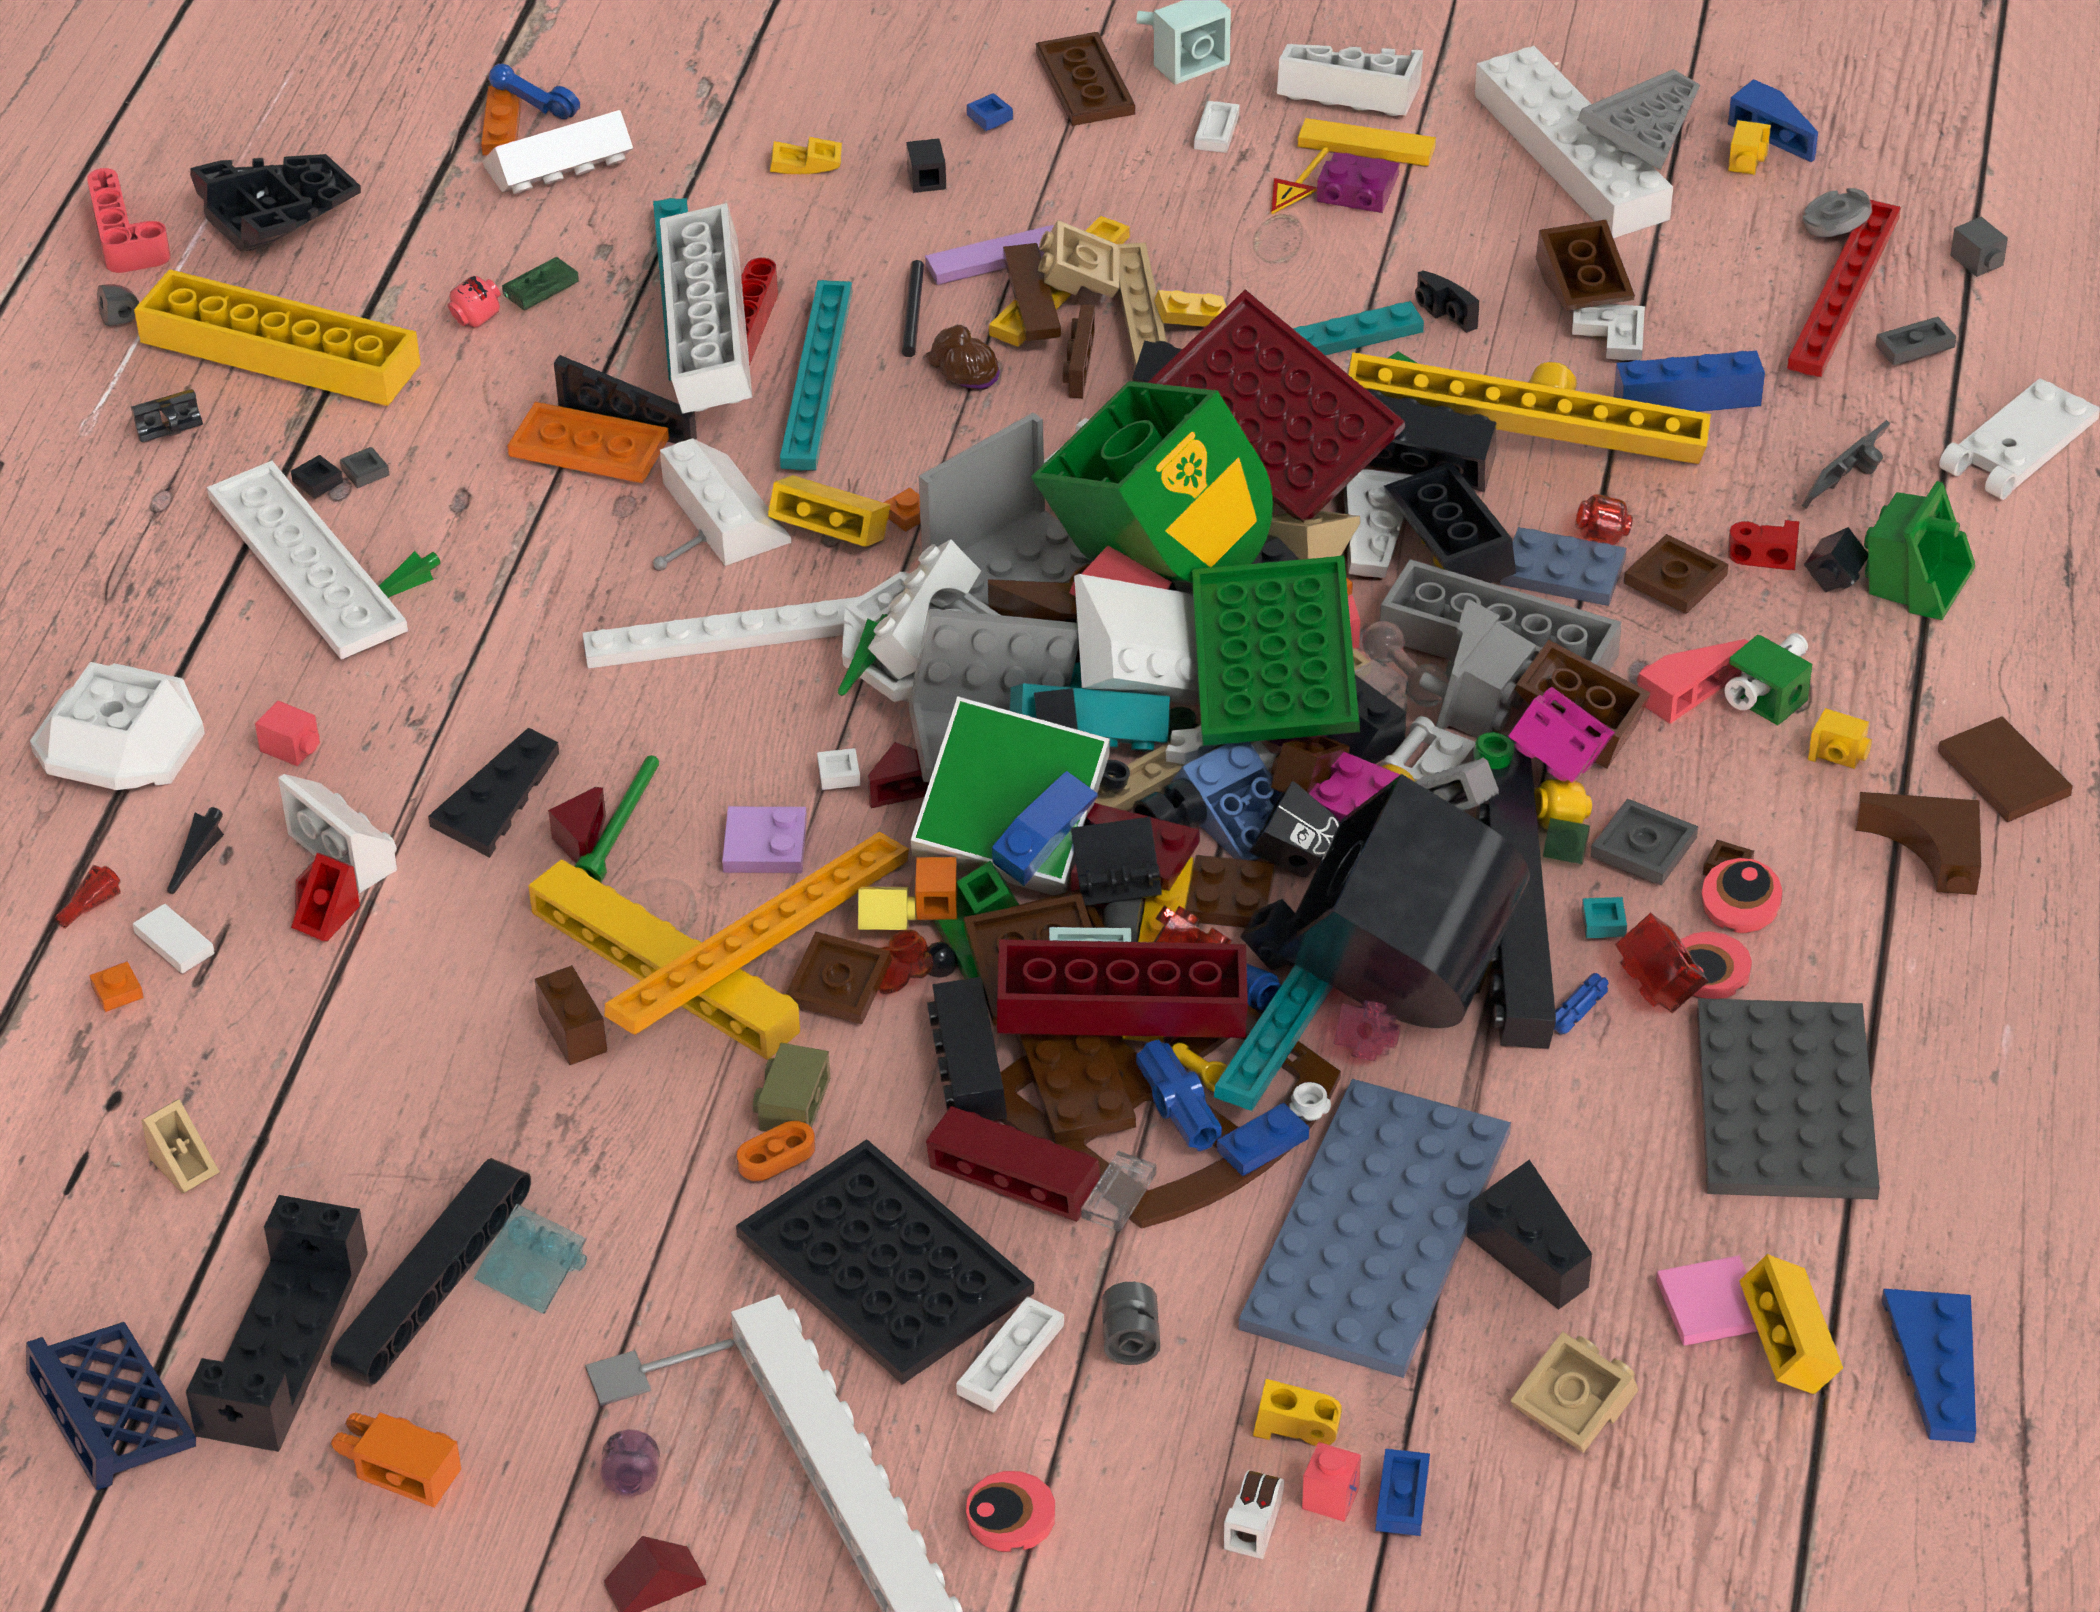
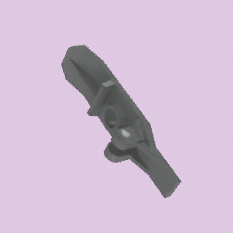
M1884 421L1869 435L1862 437L1824 468L1809 490L1802 506L1807 509L1811 501L1828 488L1834 489L1842 476L1849 473L1855 465L1867 474L1874 473L1877 465L1883 459L1882 453L1874 447V443L1885 433L1890 422Z

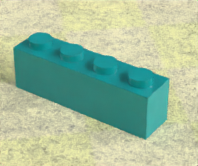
M1025 683L1011 687L1010 711L1037 718L1035 692L1068 689L1070 687ZM1073 688L1078 730L1110 739L1109 749L1118 748V743L1131 744V750L1150 752L1154 750L1155 745L1168 742L1170 696Z

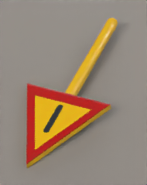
M1324 147L1295 182L1274 178L1272 214L1317 191V187L1302 183L1329 152L1327 147Z

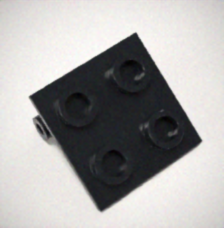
M1150 817L1071 828L1080 893L1082 894L1085 906L1162 895L1160 872L1157 864Z

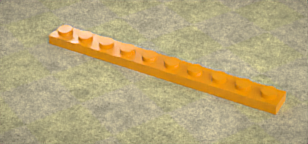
M880 831L606 1002L604 1016L633 1035H636L856 895L860 887L870 886L908 861L909 848Z

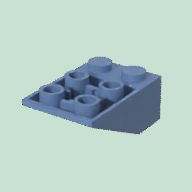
M1250 742L1225 744L1182 766L1170 783L1180 778H1185L1198 789L1207 810V819L1205 823L1199 826L1234 859L1253 861L1259 859L1260 857L1253 855L1249 850L1282 792L1271 788L1273 777Z

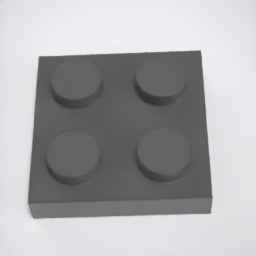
M1627 798L1592 844L1591 857L1663 885L1697 839L1698 826Z

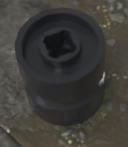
M1180 778L1162 787L1160 792H1153L1135 801L1133 804V813L1191 828L1205 823L1207 819L1205 802L1200 792L1192 782L1185 778Z

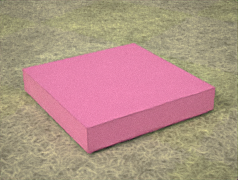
M1740 1255L1657 1271L1656 1282L1683 1346L1758 1332L1739 1282L1747 1273Z

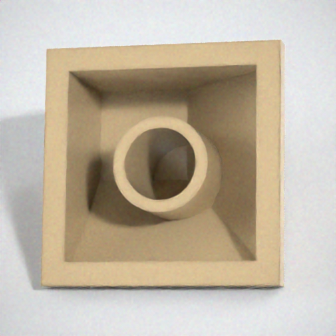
M1320 511L1312 519L1305 520L1303 523L1301 520L1294 519L1286 513L1272 516L1268 534L1278 537L1299 560L1341 556L1360 525V516Z

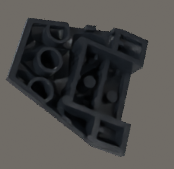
M327 154L286 156L283 159V165L264 166L263 158H253L251 167H234L231 160H220L190 168V176L196 192L204 200L206 219L240 251H251L257 247L271 244L361 193V185Z

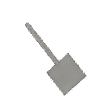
M727 1339L641 1365L638 1355L634 1350L587 1364L585 1368L600 1406L650 1392L651 1388L645 1375L647 1372L731 1348L735 1342L733 1339Z

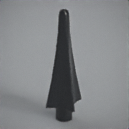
M210 807L205 816L194 813L182 855L167 887L168 893L174 894L197 863L224 836L218 827L223 817L222 811L218 808Z

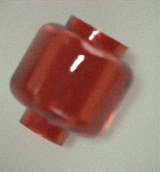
M1593 494L1587 501H1581L1576 514L1575 527L1580 529L1581 536L1585 540L1615 545L1622 536L1629 535L1633 516L1628 514L1627 505L1623 500L1601 494Z

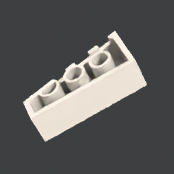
M1287 44L1279 58L1277 94L1285 95L1293 100L1309 99L1319 101L1324 105L1339 104L1351 106L1359 111L1369 109L1384 112L1389 116H1406L1421 84L1423 50H1411L1410 56L1395 55V49L1386 48L1381 49V54H1366L1361 51V47H1348L1339 52H1332L1331 46Z

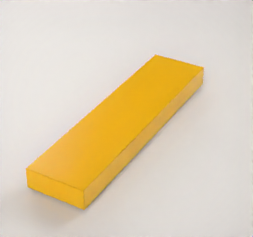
M1305 118L1298 135V147L1322 150L1324 147H1327L1329 152L1350 153L1355 156L1429 166L1436 147V137Z

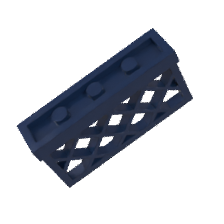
M125 1322L49 1346L43 1337L26 1342V1373L95 1490L113 1485V1474L196 1447V1436ZM118 1339L124 1345L121 1354L100 1349L102 1344ZM73 1354L84 1357V1360L80 1367H75L62 1363L59 1358ZM93 1360L114 1365L109 1375L88 1370ZM123 1368L142 1374L138 1383L120 1379L118 1376ZM81 1382L102 1386L97 1397L79 1392L78 1387ZM111 1389L132 1394L127 1404L106 1399ZM140 1397L160 1403L156 1412L135 1406ZM99 1410L119 1415L120 1417L115 1426L96 1421L95 1417ZM128 1419L149 1423L145 1434L124 1429ZM158 1426L175 1430L179 1434V1436L168 1440L154 1437L153 1435ZM117 1440L138 1445L135 1451L117 1456L113 1449Z

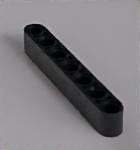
M493 1158L487 1159L339 1338L331 1355L332 1368L370 1385L376 1384L524 1202L531 1186L530 1174Z

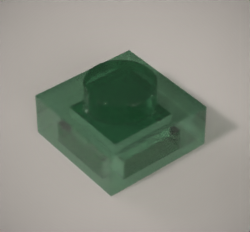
M1550 818L1543 857L1583 864L1591 826Z

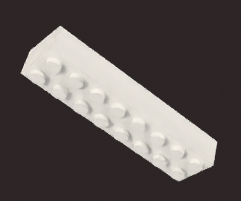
M1535 46L1522 48L1519 51L1496 56L1477 63L1475 97L1594 221L1607 220L1613 238L1670 220L1673 186L1651 164L1633 153L1619 150L1615 147L1613 141L1604 136L1592 134L1587 130L1586 125L1577 121L1581 109L1591 105V103Z
M725 203L661 218L660 227L671 380L682 414L693 411L700 412L710 407L727 403L734 404L744 399L752 398L738 237L728 204Z

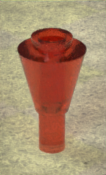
M92 865L72 897V901L55 916L57 923L66 929L83 912L86 913L121 894L118 886L121 881L117 874L107 866L100 868L97 865Z

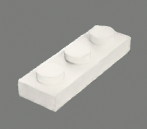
M1027 1296L956 1383L957 1395L994 1413L1064 1326V1314Z

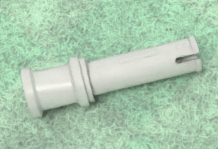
M1798 633L1788 635L1779 645L1799 657L1803 656L1808 649L1807 641ZM1742 671L1740 677L1731 679L1725 685L1724 692L1726 699L1734 708L1748 710L1756 703L1758 696L1767 694L1772 687ZM1743 694L1746 695L1744 699H1740Z

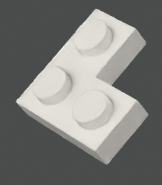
M1606 304L1574 309L1572 335L1607 337L1606 359H1618L1621 361L1642 360L1645 306Z

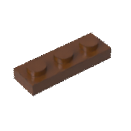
M1081 304L1079 317L1072 318L1071 339L1074 340H1068L1067 361L1070 362H1064L1063 383H1069V398L1083 399L1095 336V305Z

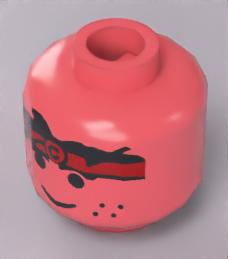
M471 276L450 291V302L447 306L460 325L466 326L468 324L471 327H479L499 312L500 305L497 298L501 296V293L491 279L484 281L478 276Z

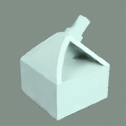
M1182 0L1161 9H1155L1154 12H1137L1136 23L1152 25L1154 29V66L1173 84H1179L1230 64L1231 9L1222 1Z

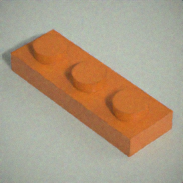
M488 86L481 142L482 155H488L497 146L518 140L522 99L507 90H498L493 86Z

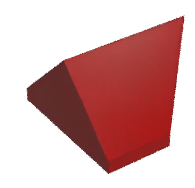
M317 853L315 860L296 879L295 917L291 928L328 942L360 907L354 866L325 854Z

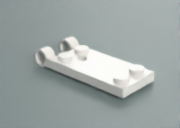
M2039 378L1960 444L1955 442L1949 444L1941 456L1939 466L1955 476H1960L1970 464L1990 472L1985 484V491L2004 500L2017 486L2097 421L2100 407L2055 386L2051 382Z

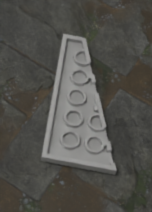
M1672 69L1582 108L1577 121L1586 125L1587 130L1592 134L1604 136L1613 141L1615 147L1619 150L1633 153L1661 170L1694 101L1700 84Z

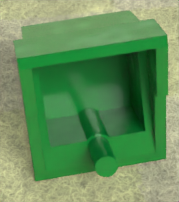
M1936 481L1926 497L1896 492L1888 506L1884 505L1882 507L1878 521L1874 527L1868 528L1864 540V547L1868 549L1865 577L1869 578V594L1909 606V613L1938 620L1944 619L1975 569V560L1966 533L1959 531L1960 523L1956 522L1943 482Z

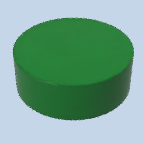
M1496 732L1484 733L1477 738L1473 755L1475 760H1479L1482 757L1486 759L1491 769H1502L1507 767L1512 761L1514 744L1503 734Z

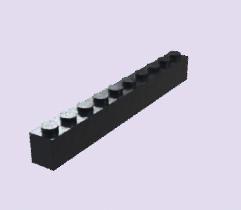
M1508 737L1513 742V744L1516 743L1514 740ZM1514 746L1511 763L1502 769H1491L1499 789L1498 794L1477 806L1476 819L1509 841L1522 855L1530 872L1527 886L1493 955V962L1490 969H1494V974H1492L1490 980V998H1496L1497 1000L1493 1007L1492 1026L1493 1028H1499L1500 1045L1549 1049L1556 1024L1532 762L1530 757L1522 754ZM1473 753L1471 762L1475 760Z

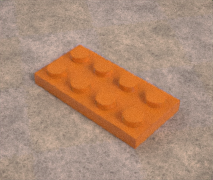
M534 402L507 446L510 457L643 483L659 457L660 449H663L668 442L669 434L666 427Z

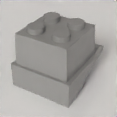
M1470 599L1464 605L1444 679L1441 680L1425 672L1420 679L1419 686L1444 698L1436 727L1445 730L1450 725L1478 738L1480 735L1493 732L1494 730L1500 732L1509 719L1512 707L1518 709L1522 705L1524 699L1514 689L1533 662L1532 658L1536 645L1500 624V615Z

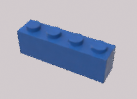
M1757 350L1616 363L1613 397L1696 412L1761 406L1765 371Z

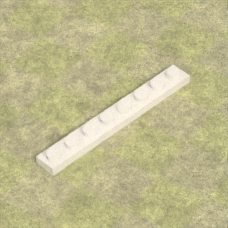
M861 596L584 632L583 642L587 667L589 669L840 636L844 632L845 606Z

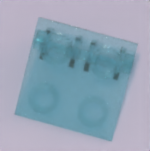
M516 1204L474 1279L545 1314L567 1273L575 1269L580 1271L586 1265L587 1256L583 1254L582 1247L587 1239Z

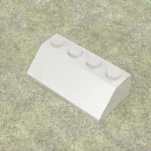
M618 110L497 146L482 162L501 192L512 189L513 194H518L532 189L531 183L543 180L545 185L552 184L564 179V173L575 171L576 175H581L594 170V164L605 161L607 166L623 162L626 160L625 155L633 149L621 111Z
M693 438L660 449L663 484L698 531L702 530L707 543L725 566L791 543L790 535L778 520L768 517L769 508L727 454Z

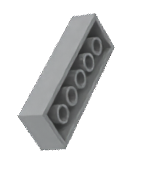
M1411 559L1381 604L1379 639L1446 659L1450 658L1464 605L1468 599L1500 615V624L1535 644L1536 648L1532 661L1548 639L1608 671L1611 670L1619 656L1622 624L1620 621Z

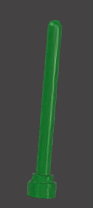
M650 755L645 758L593 851L580 857L574 866L583 869L590 877L602 883L607 874L605 860L659 766V760L656 756Z

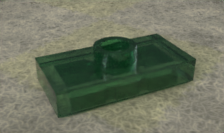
M555 257L502 285L503 295L522 310H526L579 282L578 272L560 258Z

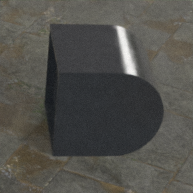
M1401 774L1342 818L1276 953L1322 981L1329 983V985L1357 1002L1387 1017L1427 1028L1453 1027L1463 1020L1527 886L1530 878L1529 868L1518 850L1495 830Z

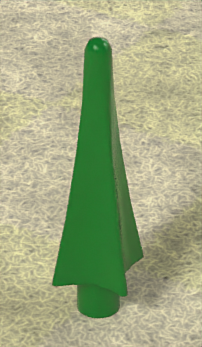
M414 551L378 587L389 598L434 580L430 571L440 565L441 561L434 552L421 558Z
M882 614L877 623L867 618L852 662L838 688L840 696H844L863 672L877 659L868 647L876 636L874 633L875 627L888 616L887 614Z

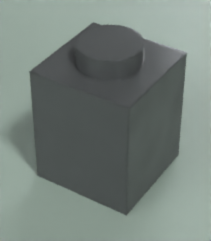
M1979 217L1954 228L1950 256L1978 277L2004 266L2008 237L1983 217Z

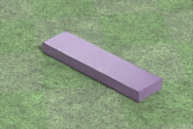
M1054 225L925 255V265L937 285L1005 269L1004 246L1037 243L1039 248L1043 234L1046 231L1050 232ZM1040 251L1041 258L1045 253L1043 251Z

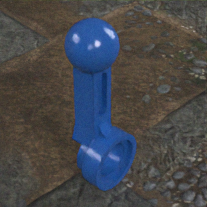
M497 64L489 72V81L494 88L511 92L538 108L545 115L550 111L560 119H567L568 117H573L580 109L579 99L572 91L563 86H555L550 92H545L516 75L514 70L507 64Z

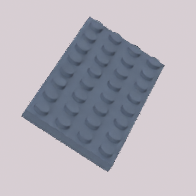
M1352 1079L1239 1317V1330L1404 1378L1467 1234L1469 1202L1486 1190L1510 1135L1511 1122Z

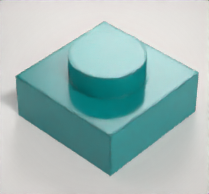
M1623 897L1582 898L1581 910L1586 938L1626 937L1627 921Z

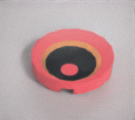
M1736 858L1726 860L1711 869L1704 879L1701 900L1705 914L1715 925L1723 929L1724 926L1732 928L1734 932L1748 933L1758 931L1773 922L1781 906L1783 890L1779 877L1769 866L1753 859Z
M1708 931L1693 933L1682 938L1673 947L1669 969L1673 981L1678 986L1680 982L1686 987L1687 993L1700 998L1720 999L1736 994V989L1741 988L1742 985L1744 988L1748 984L1752 960L1749 951L1740 941L1726 934Z
M1022 1471L995 1473L977 1483L967 1497L966 1519L972 1536L980 1543L1000 1552H1012L1011 1548L1022 1546L1023 1550L1033 1548L1048 1537L1055 1525V1499L1050 1488L1036 1476Z

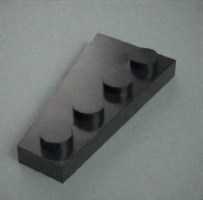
M559 355L555 360L554 371L558 406L668 428V442L676 444L692 438L697 439L695 411L682 414L680 405L562 355Z
M528 727L428 816L430 827L490 858L496 849L495 843L500 835L505 836L511 827V819L518 809L522 810L529 800L528 793L532 787L539 785L559 755L558 742Z

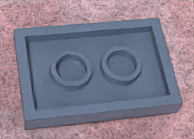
M1518 527L1512 542L1516 574L1502 578L1500 585L1609 606L1626 559L1627 548Z

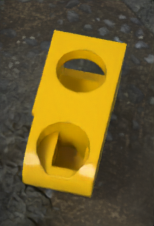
M1265 1379L1253 1436L1270 1440L1271 1433L1296 1439L1301 1438L1306 1443L1317 1446L1318 1442L1331 1445L1337 1438L1342 1406L1338 1400L1327 1394Z

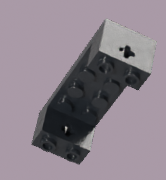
M278 1195L264 1225L270 1255L269 1265L225 1359L221 1362L201 1358L186 1390L196 1437L270 1451H280L368 1255L360 1209Z

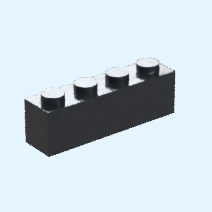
M981 977L932 984L934 1001L927 1002L930 1025H939V1029L932 1030L936 1054L944 1053V1057L937 1058L941 1082L949 1081L950 1085L943 1086L947 1111L952 1106L966 1112H974L991 1121L1007 1118L1004 1088Z

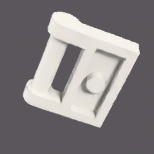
M1419 716L1411 724L1408 736L1392 755L1384 758L1379 766L1386 764L1399 766L1408 771L1414 780L1417 781L1424 776L1470 762L1476 742L1438 728L1429 718ZM1422 742L1430 745L1412 768L1404 765Z

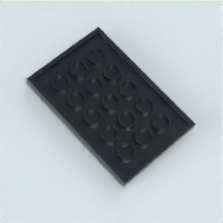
M867 1139L736 1225L737 1237L901 1384L906 1383L1023 1302L1027 1296L1030 1297L1034 1294V1282Z

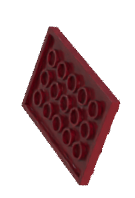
M1246 289L1148 382L1217 390L1262 461L1269 476L1273 501L1291 517L1301 520L1303 523L1305 520L1312 519L1405 429V421Z

